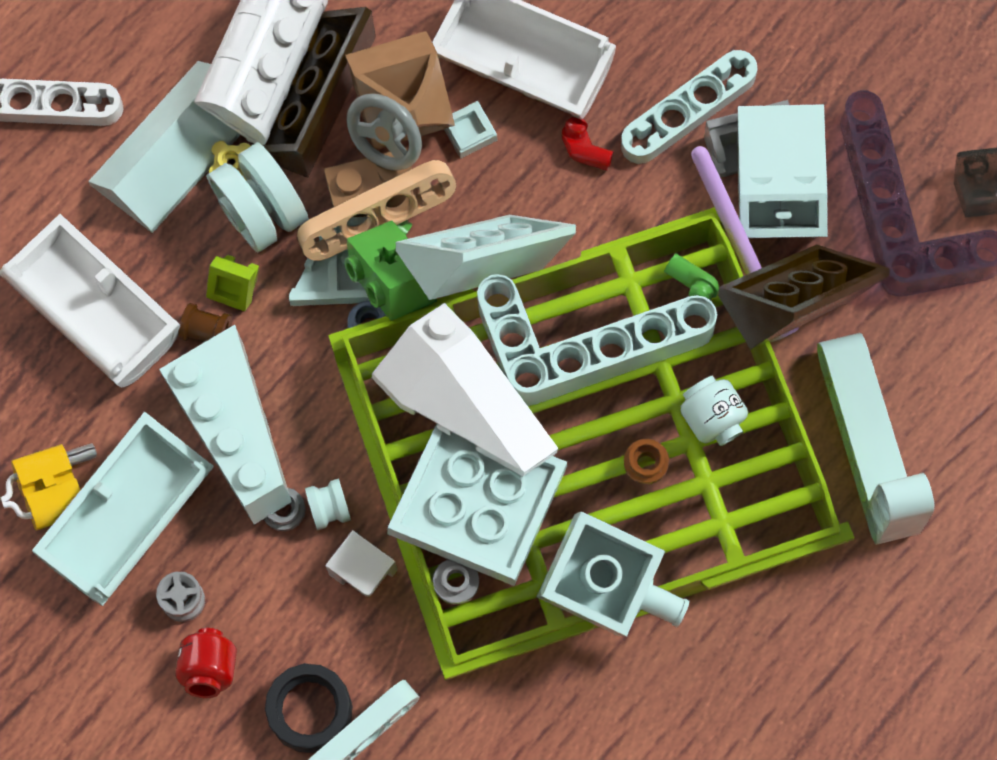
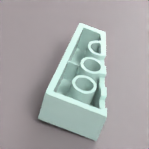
M231 326L160 368L159 370L168 387L253 524L258 523L266 518L268 514H273L291 503V497L274 447L246 350L236 326Z

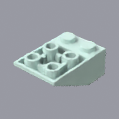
M824 104L738 106L739 219L748 238L828 236Z

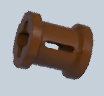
M189 303L180 320L178 338L183 341L191 338L206 342L232 326V315L223 313L219 316L199 310L197 304Z

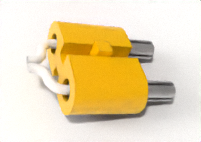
M90 443L65 451L63 445L60 444L12 460L11 466L14 474L6 481V494L0 497L4 509L12 508L20 518L31 519L36 531L52 526L81 491L77 479L74 478L72 473V466L96 458L97 451L95 446ZM15 480L21 495L24 497L28 513L23 512L15 502L8 501L12 497V484Z

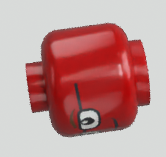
M201 628L197 633L190 634L181 640L175 677L180 685L185 687L186 693L198 698L217 697L220 695V692L232 685L237 648L231 640L224 637L220 630Z

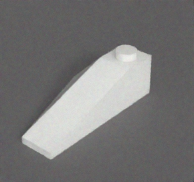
M445 303L411 324L372 373V379L401 409L412 415L418 412L438 424L437 429L449 436L452 432L475 444L478 452L521 476L531 472L558 451V447L476 335Z

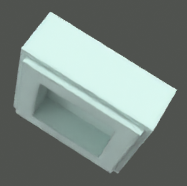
M478 101L452 113L455 126L444 129L460 158L498 141L497 133Z

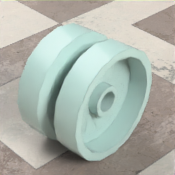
M257 142L238 154V163L244 177L235 167L227 163L207 174L206 177L229 221L241 233L247 243L259 253L277 241V232L271 218L279 227L288 232L308 221L309 218L301 199L280 166L264 146Z

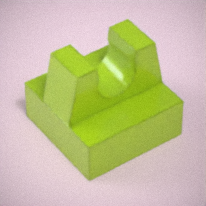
M227 255L224 258L216 256L209 266L206 298L246 311L252 302L259 265L251 263L246 267L235 263L236 257Z

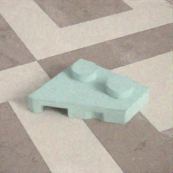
M352 217L347 225L358 226L367 217ZM339 226L334 228L336 233L341 232ZM348 249L322 261H313L307 258L304 264L305 269L296 287L292 288L289 294L290 305L352 304L369 301L366 290L359 282H353L346 271L344 261L345 258H348Z

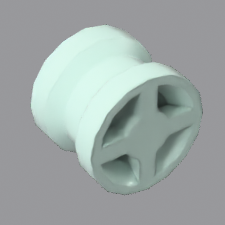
M339 478L331 480L328 486L323 488L315 486L305 488L317 530L326 528L329 522L335 520L342 523L351 521Z

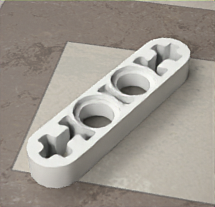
M0 79V101L2 105L0 108V121L106 126L117 122L124 110L118 91L110 84ZM20 92L29 93L32 96V100L28 107L21 110L10 107L11 98L15 94ZM68 94L73 97V103L69 109L59 112L51 108L52 100L56 96ZM81 96H84L85 99H86V101H87V103H88V104L83 103V106H84V109H85L84 112H81V111H82V100H81ZM107 97L112 105H106L105 110L99 112L96 105L101 104L102 98Z

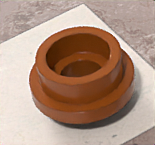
M641 439L632 443L624 456L626 473L632 480L641 484L658 482L665 476L669 467V456L666 449L659 442L651 439ZM643 456H648L654 460L655 465L651 469H643L638 465V460Z

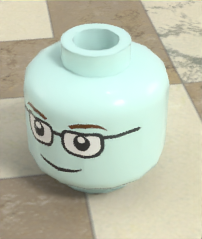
M710 376L695 384L683 394L686 400L681 406V413L700 442L709 443L717 440L719 445L723 446L743 433L739 425L748 416V411L728 380L716 381L713 376Z

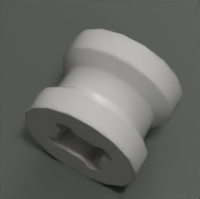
M186 572L170 573L160 581L157 587L156 598L158 604L170 619L177 622H188L201 614L205 606V594L198 581L192 575ZM188 596H192L191 598L188 599V601L185 603V606H184V601L187 599V597H188Z

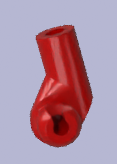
M576 117L569 118L562 129V141L569 156L576 162L608 171L614 151L592 145L586 131L588 128L587 122Z

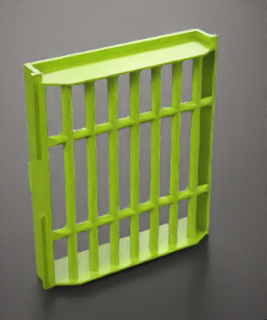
M715 207L581 251L579 258L512 279L517 287L522 303L615 272L618 274L619 278L526 308L525 311L530 324L533 325L620 295L627 298L633 316L649 311L650 309L642 288L673 278L664 272L669 261L635 272L633 266L708 242L709 248L682 257L700 269L716 264L724 284L743 277V273L731 243L725 234L724 226ZM473 289L439 298L437 302L393 321L385 316L328 335L390 521L408 483L399 485L391 461L424 451L434 429L385 445L377 421L406 411L401 409L391 398L374 404L370 402L363 381L372 378V373L385 356L361 364H357L356 358L394 346L411 324L444 303L463 322L479 318L477 291L475 292ZM493 294L486 300L493 307H502L509 301L502 294ZM718 295L711 299L715 307L724 305ZM483 323L469 327L480 342L489 339ZM737 327L714 334L707 344L699 348L528 406L534 414L650 374L657 376L664 395L663 397L549 435V437L558 447L559 451L665 414L672 416L679 437L660 444L666 449L669 459L682 454L686 455L695 478L589 513L588 515L612 525L697 495L702 496L711 519L645 541L667 553L714 536L719 539L727 563L657 586L680 598L710 590L833 548L855 538L849 522L839 524L827 484L770 341L751 349L756 363L755 366L715 380H728L735 390L763 382L772 405L748 413L746 419L739 425L743 430L742 434L779 422L788 446L712 472L703 447L717 443V440L709 443L700 442L683 417L681 406L686 400L683 394L690 388L680 390L672 367L745 343L746 341ZM651 329L642 334L644 339L650 343H660L662 341L658 330ZM624 456L563 476L554 498L626 474ZM643 456L638 460V465L641 468L655 464L654 460L648 456ZM795 462L804 487L729 513L727 512L718 488ZM811 503L821 527L820 531L744 556L734 529ZM572 520L538 531L525 561L532 580L443 611L433 585L434 573L439 565L427 568L420 547L396 538L444 680L470 673L598 627L575 615L565 618L562 609L539 599L547 625L463 654H456L448 627L537 598L538 592L548 573L541 549L562 542ZM453 573L448 577L447 581L463 575ZM640 610V612L637 613L635 618L649 613L644 610Z

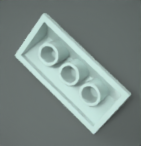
M197 61L88 181L93 188L151 233L158 228L214 164L212 146L218 141H224L227 145H232L241 135L194 103L211 66L209 63Z
M506 215L397 241L396 252L429 300L479 287L483 279L490 275L500 274L513 278L542 270L575 235L576 225Z

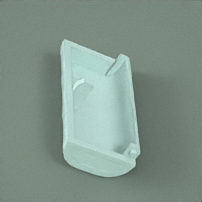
M144 412L33 548L32 552L78 590L103 606L214 466Z

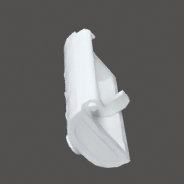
M240 0L194 103L244 136L247 141L254 144L259 142L262 146L265 145L280 108L288 95L289 88L303 56L307 52L322 13L326 9L328 0Z
M454 0L432 42L437 51L438 58H442L481 77L507 86L532 99L544 102L581 120L590 110L608 74L616 49V45L608 42V37L522 0Z
M61 214L52 220L16 256L4 264L0 270L2 278L121 388L129 386L144 375L169 350L178 337L180 324Z

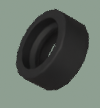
M304 663L290 667L275 678L267 692L265 713L269 727L282 744L297 752L316 753L351 723L353 705L349 691L335 672L322 665ZM306 682L318 683L326 687L333 695L336 704L335 716L330 725L323 731L312 735L300 734L292 730L285 722L282 712L283 702L288 692L295 686Z

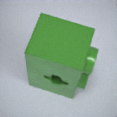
M392 220L347 238L348 258H345L344 261L350 279L362 285L371 304L375 308L380 307L391 321L437 302V298L429 300L396 252V242L408 238Z

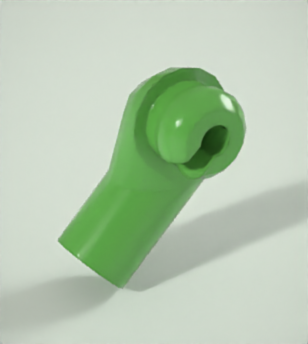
M677 253L674 254L664 272L690 288L689 296H703L710 301L712 298H715L719 291V284L715 277Z

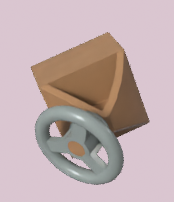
M427 31L345 55L357 96L348 109L347 127L355 146L372 163L388 170L407 169L418 160L421 154V136L455 126L438 54ZM360 114H362L363 122H360ZM366 137L370 138L372 145L368 142ZM409 141L408 151L400 142ZM387 147L394 157L384 155L376 149Z

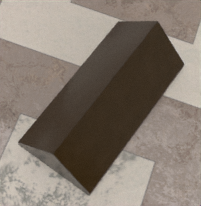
M367 7L331 10L322 13L307 52L303 56L289 88L288 95L270 131L269 138L266 144L263 145L281 168L307 178L309 177L353 86L345 55L371 48L376 38L372 11Z
M816 244L720 286L718 296L751 350L846 305L887 278L890 268Z

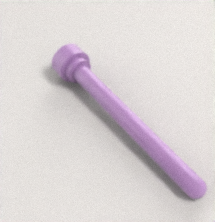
M702 146L694 148L691 154L693 162L745 274L747 275L761 269L758 258L708 150ZM799 327L770 340V343L796 332Z

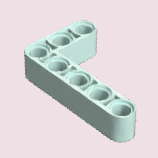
M500 274L490 275L483 279L477 291L479 314L498 365L527 406L556 398L699 348L707 344L713 337L717 319L716 307L712 301L706 297L696 295L539 348L517 287L510 278ZM493 294H502L509 299L507 304L502 307H493L486 302ZM690 315H698L705 319L707 325L698 329L691 328L684 319ZM655 329L662 332L666 338L660 343H650L644 339L642 334L647 330ZM516 333L521 335L524 341L517 347H509L504 345L501 339L507 334ZM607 344H616L624 352L619 357L609 358L603 355L600 350ZM572 358L579 361L582 367L576 372L568 373L561 370L558 364L564 359ZM523 373H532L538 376L540 381L537 385L526 388L519 385L516 379Z
M856 333L817 343L820 367L874 543L877 545L921 534L935 509L931 486L924 473L907 477L865 338L861 333Z

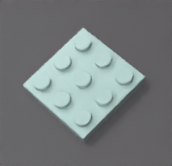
M436 424L388 525V535L514 586L566 471L567 462L552 456L525 476H521L478 452L476 445L453 432L449 436L437 429L438 424Z

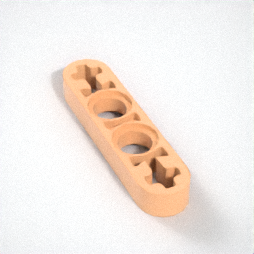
M432 160L423 163L303 223L297 233L302 251L308 259L322 261L347 250V238L391 220L398 225L446 201L455 192V178L446 163L442 161ZM438 179L439 182L431 186L430 182ZM417 188L419 194L414 195L412 190ZM393 196H406L404 202L399 206H386L388 200ZM357 214L368 215L367 219L358 226L347 225L350 218ZM337 226H339L341 232L336 233L334 229ZM319 236H321V237L323 238V239H322L321 241H319V242H316V241L314 240L316 237H319Z

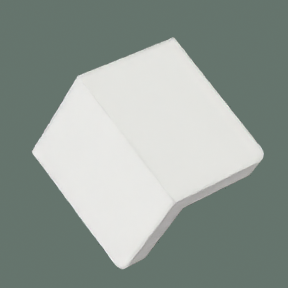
M353 530L325 565L332 578L342 585L347 582L366 597L373 594L387 574L393 577L397 572L396 562Z

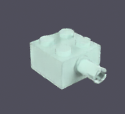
M582 511L574 514L537 595V598L618 636L628 635L633 621L640 610H644L678 627L689 606V600L682 599L653 585V577L663 558L664 550Z

